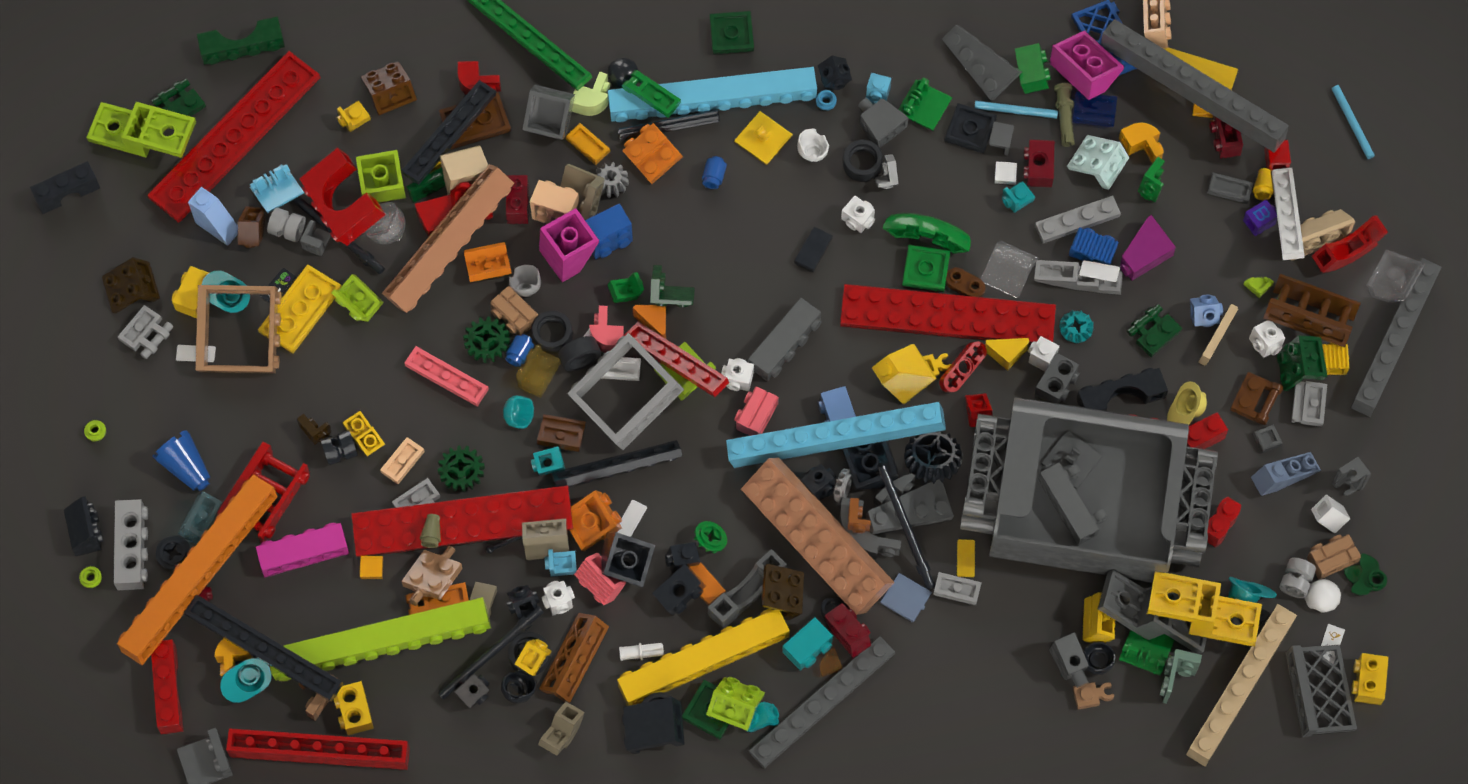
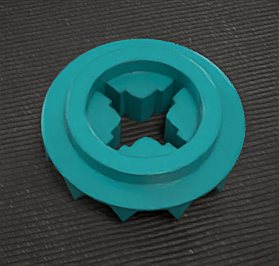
M1072 310L1064 314L1059 325L1060 332L1066 340L1073 343H1081L1092 335L1093 321L1090 319L1089 314L1086 315L1082 310ZM1074 320H1076L1078 324H1082L1080 326L1079 333L1075 327H1070L1073 326Z

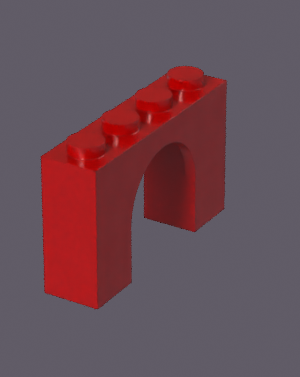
M336 148L304 174L300 181L303 184L302 190L313 200L311 202L312 206L322 214V222L332 230L330 232L332 238L336 242L340 241L348 246L386 214L378 201L368 193H365L348 208L338 211L334 210L332 197L335 189L357 170L348 154Z

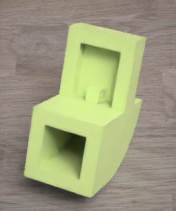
M599 72L593 89L583 86L578 91L574 90L575 98L572 112L593 116L606 109L609 104L607 93L610 88L606 73Z

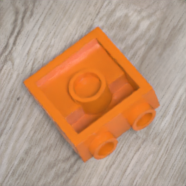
M654 123L651 126L647 124L640 130L641 134L636 139H629L624 144L625 149L622 150L651 184L683 157Z
M595 490L571 507L574 530H570L582 551H586L600 540H605L607 532H618L622 529L620 525L622 518L616 511L613 512L609 505L612 504V501L606 493L602 494V492Z

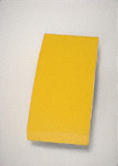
M361 411L342 422L345 429L350 430L353 440L367 457L385 445Z

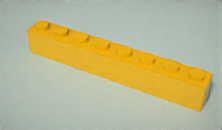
M769 608L754 619L752 617L746 618L736 627L728 626L721 630V633L718 635H708L702 638L700 643L685 645L680 649L681 651L675 654H665L660 658L661 660L655 663L647 662L637 671H627L621 674L620 678L617 679L618 687L627 706L640 704L645 697L652 693H665L789 637L790 630L781 612Z

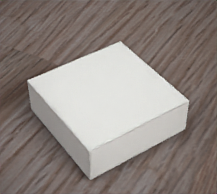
M996 161L995 184L1015 185L1017 163Z

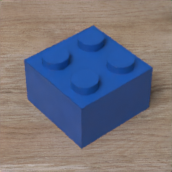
M620 203L585 220L599 239V243L592 253L595 259L607 257L612 251L618 248H625L633 241L632 224Z

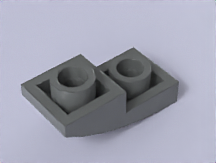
M911 473L893 481L899 497L913 491L915 487L914 474ZM886 487L876 495L874 500L876 507L891 501Z

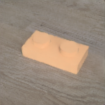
M406 437L381 468V473L396 484H399L425 452L424 448Z

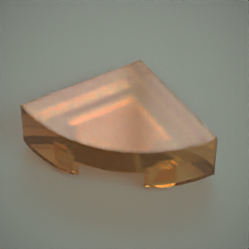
M835 648L829 650L821 661V677L842 670V665Z

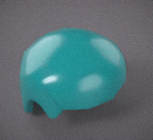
M515 395L510 397L503 408L504 420L509 426L514 428H527L534 416L532 400L523 396Z

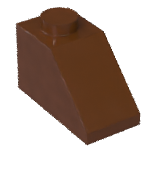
M248 206L244 208L238 220V245H244L246 248H254L260 245L263 239L266 210L264 208Z

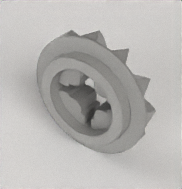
M844 468L839 473L834 490V500L841 503L842 497L847 498L852 484L850 469Z

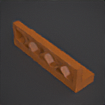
M578 613L539 690L544 693L554 694L563 702L570 703L609 626L597 616ZM583 620L586 621L584 627L579 629ZM576 640L575 645L570 648L572 642ZM566 659L565 664L562 667H560L562 661ZM556 679L553 687H549L551 682Z

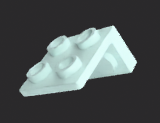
M1087 135L1067 167L1069 170L1094 175L1101 187L1109 190L1128 161L1129 156L1120 142Z

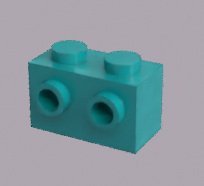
M813 618L783 645L782 653L801 671L804 667H811L821 652L825 654L833 646L831 644L833 642V635L816 618Z

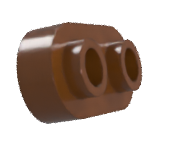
M952 268L947 272L946 285L950 289L963 296H984L986 287L980 278L961 268ZM958 275L960 279H954L953 276ZM977 285L979 288L973 289L971 286Z

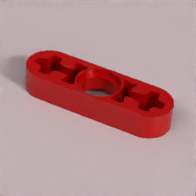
M978 341L969 343L941 376L939 381L940 388L947 393L958 391L987 354L986 346ZM978 347V355H973L975 352L973 348ZM961 361L967 364V371L965 373L959 370ZM948 379H953V381H952V385H953V386L948 387V384H949Z

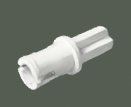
M639 643V645L619 647L621 661L630 659L643 660V658L662 656L664 654L662 643L646 645Z

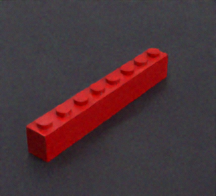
M229 729L226 751L229 757L408 770L410 747L408 741Z

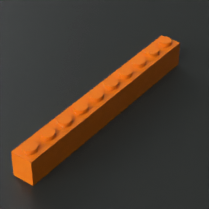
M252 475L249 480L243 483L239 493L232 497L228 502L227 508L217 515L210 529L204 531L201 540L189 550L185 560L175 567L172 576L162 583L155 597L149 599L143 612L138 614L130 628L120 635L117 645L123 654L140 665L146 662L182 617L196 594L199 595L278 497L273 486L255 475Z

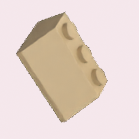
M1340 209L1337 211H1327L1316 219L1312 217L1305 220L1300 225L1304 256L1316 252L1325 243L1337 242L1349 236L1355 224L1354 218Z

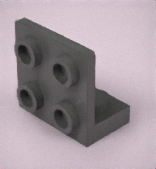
M216 728L208 730V738L177 749L188 784H211L233 776L220 734Z

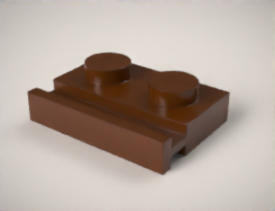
M544 414L537 438V445L553 448L559 447L560 449L580 452L586 422Z

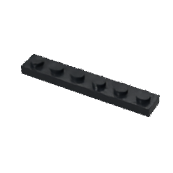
M479 80L402 169V174L419 185L440 161V155H444L449 151L496 96V90Z
M675 440L552 472L556 487L568 486L570 488L574 484L590 483L597 478H609L616 473L632 472L639 467H651L658 462L674 461L677 457L682 456L678 441Z

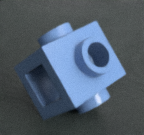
M1202 295L1200 298L1190 299V318L1194 326L1211 327L1214 324H1220V316H1223V306L1215 296Z

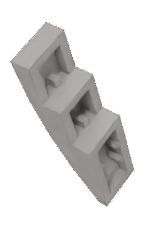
M1036 260L1034 281L1075 290L1121 295L1122 272H1119L1117 281L1112 282L1080 276L1081 266H1079V262Z

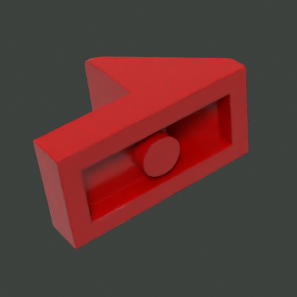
M986 393L965 395L970 427H976L978 414L993 416Z

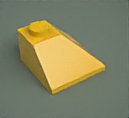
M915 344L887 355L872 367L882 385L902 404L908 402L937 379Z

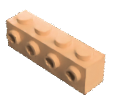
M1143 0L1145 38L1163 49L1168 48V40L1172 39L1171 28L1167 27V25H1171L1170 12H1167V10H1171L1170 0Z

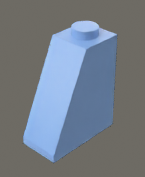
M201 187L188 201L194 221L228 246L238 235V225L220 200Z

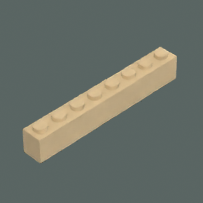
M1277 604L1258 635L1255 647L1252 646L1190 746L1186 754L1188 757L1206 767L1297 616L1296 614Z

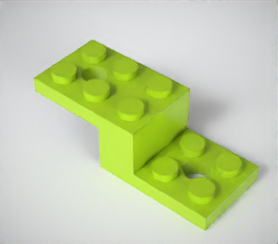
M101 102L86 138L88 142L146 158L150 149L182 158L196 124V119L139 102L135 103L133 110ZM113 123L119 124V128L115 131L108 129ZM166 129L174 130L171 136L163 135Z

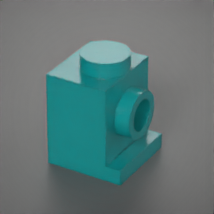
M559 447L533 453L534 459L531 460L534 472L538 471L540 476L565 469ZM547 459H550L552 461V464L549 467H546L544 465V462Z

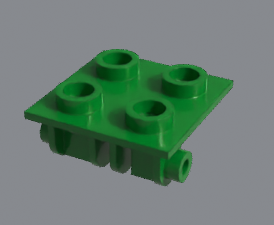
M922 78L921 80H915L898 110L905 114L908 119L933 131L953 97L930 87L928 84L929 80Z
M1130 630L1119 660L1161 676L1174 639L1163 634L1146 640Z

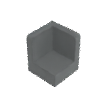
M999 122L993 123L989 145L1004 148L1005 156L1009 155L1014 125Z
M310 220L300 239L302 249L322 256L331 239V235L329 232L316 228L315 221Z

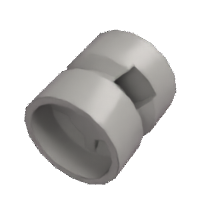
M277 207L270 216L267 232L278 237L284 235L285 239L298 242L304 231L306 218L295 213L289 215L287 210Z
M1291 558L1285 572L1287 574L1283 575L1279 588L1290 596L1305 598L1310 588L1309 582L1313 580L1316 567L1304 559Z

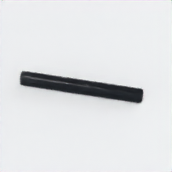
M718 110L623 127L618 129V136L620 140L637 138L641 134V128L647 124L651 126L654 123L663 133L716 123L720 121Z

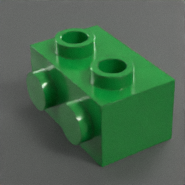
M1039 43L1016 48L1018 69L1022 71L1019 75L1020 83L1024 93L1048 89V80H1051L1049 68H1045V62H1048L1046 50H1042Z

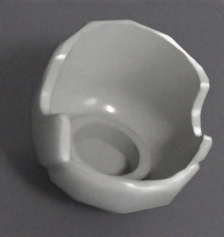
M526 264L516 267L513 277H509V286L520 297L532 296L541 287V277L538 268Z

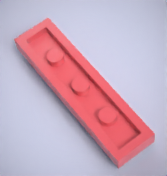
M415 346L404 363L407 368L477 407L489 390L485 384Z

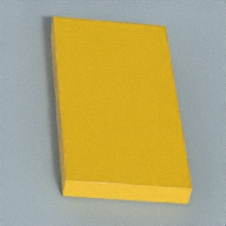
M307 264L281 298V304H278L277 313L281 314V324L277 326V334H280V346L294 354L336 298L331 292L334 289L339 290L342 285ZM269 315L258 329V332L269 338Z

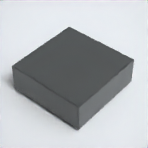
M1274 424L1253 433L1262 453L1280 447L1283 444Z

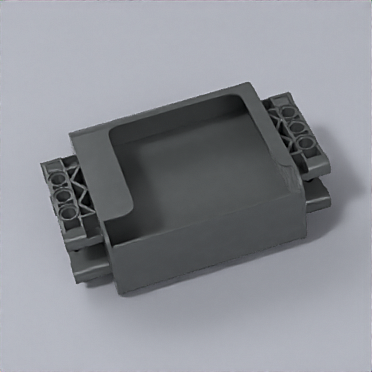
M1014 397L1010 419L978 414L960 529L992 534L989 557L1107 575L1108 571L1115 570L1128 579L1153 583L1155 571L1168 573L1171 563L1193 567L1200 566L1202 553L1206 551L1208 540L1207 531L1218 451L1187 447L1188 424ZM1067 430L1103 455L1075 490L1090 515L1104 509L1108 517H1106L1104 522L1097 525L1099 528L1097 536L1080 545L1076 544L1038 480L1041 469L1044 467L1041 463Z

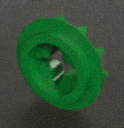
M704 521L698 524L694 530V540L698 541V547L703 546L706 552L712 551L715 554L725 548L727 536L718 524ZM710 533H711L710 536H711V539H712L711 542L708 540L709 538H708V536H707V535H709Z

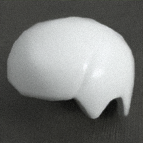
M812 128L800 133L797 149L804 159L817 162L827 155L829 144L825 135H819L816 129Z
M1321 579L1310 584L1305 601L1310 609H1316L1321 613L1329 612L1339 605L1341 592L1332 581Z

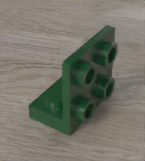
M653 265L650 303H655L657 306L676 304L678 307L693 305L695 288L665 286L666 273H662V265Z
M1298 335L1277 353V361L1281 373L1280 381L1284 391H1289L1303 379L1324 380L1328 377L1321 337Z

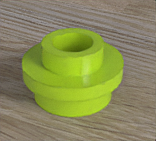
M90 421L84 428L85 436L90 441H100L106 435V427L101 421ZM93 428H99L97 432H91Z
M90 566L81 571L79 579L84 587L94 588L100 584L102 575L99 569ZM90 575L95 576L92 581L87 580Z

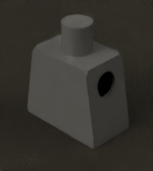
M865 98L858 105L864 112L860 116V125L869 139L877 144L879 148L908 126V117L885 99H880L877 103L873 104L868 98Z
M1075 632L1054 641L1049 651L1065 680L1072 678L1076 688L1089 683L1084 674L1089 665Z

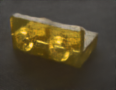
M537 344L534 350L531 349L526 358L527 363L524 368L521 367L516 378L519 388L541 398L561 361L559 358L542 351L541 346Z

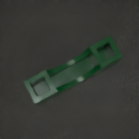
M278 16L258 20L255 30L246 38L239 40L225 38L218 30L197 34L204 65H213L228 59L236 60L247 55L255 56L261 52L277 51L285 47Z

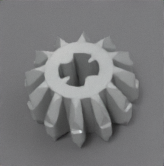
M612 162L611 166H607L604 163L603 169L597 167V174L595 175L605 178L601 195L607 193V197L610 198L611 194H614L618 198L619 191L625 193V186H628L629 180L627 179L628 173L623 171L622 165L615 167V163Z

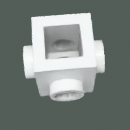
M854 196L842 209L841 219L846 222L850 229L862 233L865 228L869 229L873 225L875 209L869 202L862 201L857 196Z
M1267 320L1253 327L1249 340L1252 342L1254 349L1264 358L1270 354L1276 355L1282 350L1285 337L1281 329L1277 328L1272 321Z
M740 358L729 359L728 365H723L721 373L729 380L727 388L734 391H749L754 374V364L747 363Z
M553 581L543 588L544 596L541 598L545 608L550 609L552 616L563 614L573 608L572 599L575 597L571 586L566 587L564 581Z

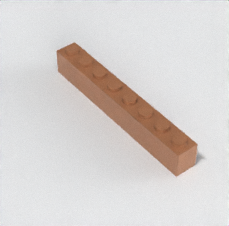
M489 164L382 294L398 309L406 313L412 310L417 305V300L422 294L429 291L431 283L443 274L446 265L457 257L460 248L470 241L471 235L475 230L484 224V219L489 213L496 210L499 201L510 193L514 182L498 167Z

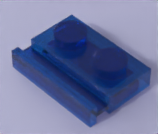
M1076 92L1072 122L1114 127L1117 97L1098 95L1088 100L1081 92Z

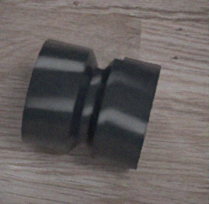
M350 430L338 433L336 438L329 436L320 439L329 465L340 462L341 458L347 460L358 456Z

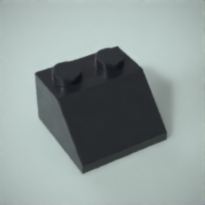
M607 532L601 552L602 574L643 587L655 545L618 532Z

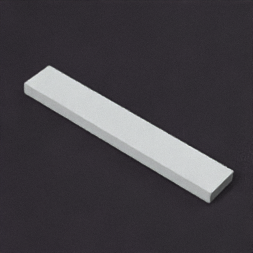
M1273 169L1271 174L1283 260L1304 258L1293 169Z

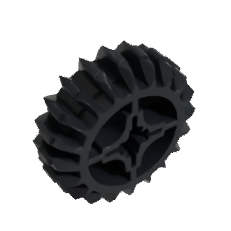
M942 431L916 435L914 438H910L909 443L905 446L904 453L906 468H909L910 474H916L917 480L921 477L924 478L925 483L928 480H932L933 484L936 480H940L943 483L945 478L950 480L952 474L956 475L958 468L961 467V459L963 457L961 446L957 444L956 438H951L950 433L944 435Z

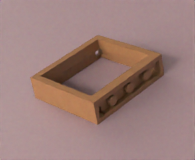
M198 285L195 370L198 372L276 373V368H279L280 358L276 356V347H280V334H277V326L281 324V314L277 313L278 304H281V292H278V288L275 286ZM210 294L270 295L268 366L208 365Z

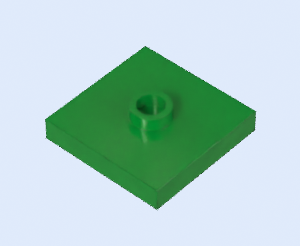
M908 245L902 286L944 292L950 251Z

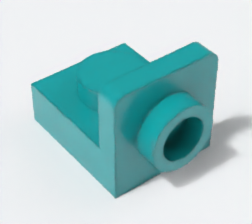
M1023 181L1011 189L1008 187L1003 189L1002 201L1014 213L1035 200L1034 194Z

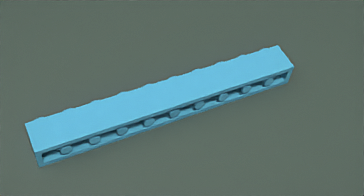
M814 67L659 84L681 99L680 105L671 115H687L690 112L702 113L717 109L725 111L734 107L748 108L752 105L768 106L778 102L786 104L796 100L810 101L817 97ZM623 88L608 90L611 121L625 122L629 119L644 120L655 116L660 118L666 117L632 93L626 92Z
M939 402L735 438L726 440L729 462L734 468L765 463L768 458L787 459L946 430L943 409Z

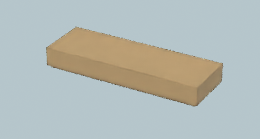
M1230 305L1200 358V364L1205 366L1209 362L1238 310L1237 306Z

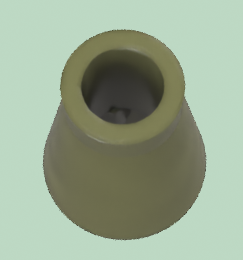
M427 515L419 538L422 546L437 548L441 542L439 515Z

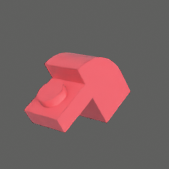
M599 305V313L594 314V325H589L590 336L596 339L601 352L606 353L611 351L617 345V341L624 336V326L607 325L608 306Z

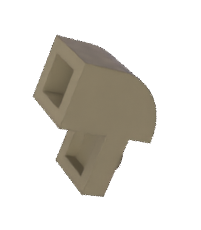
M565 702L556 712L551 727L541 737L538 745L558 756L563 748H567L573 740L585 712Z

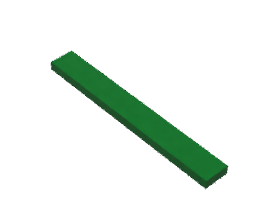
M467 0L575 90L578 91L592 79L590 72L501 0Z

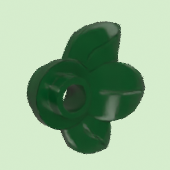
M1362 553L1360 566H1350L1344 569L1346 578L1354 583L1351 592L1360 596L1367 595L1372 590L1380 591L1384 589L1387 584V576L1379 569L1378 561L1370 555ZM1377 578L1379 583H1373L1372 579Z

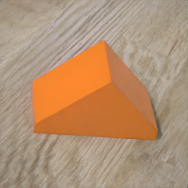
M635 305L633 307V316L641 324L666 339V306Z

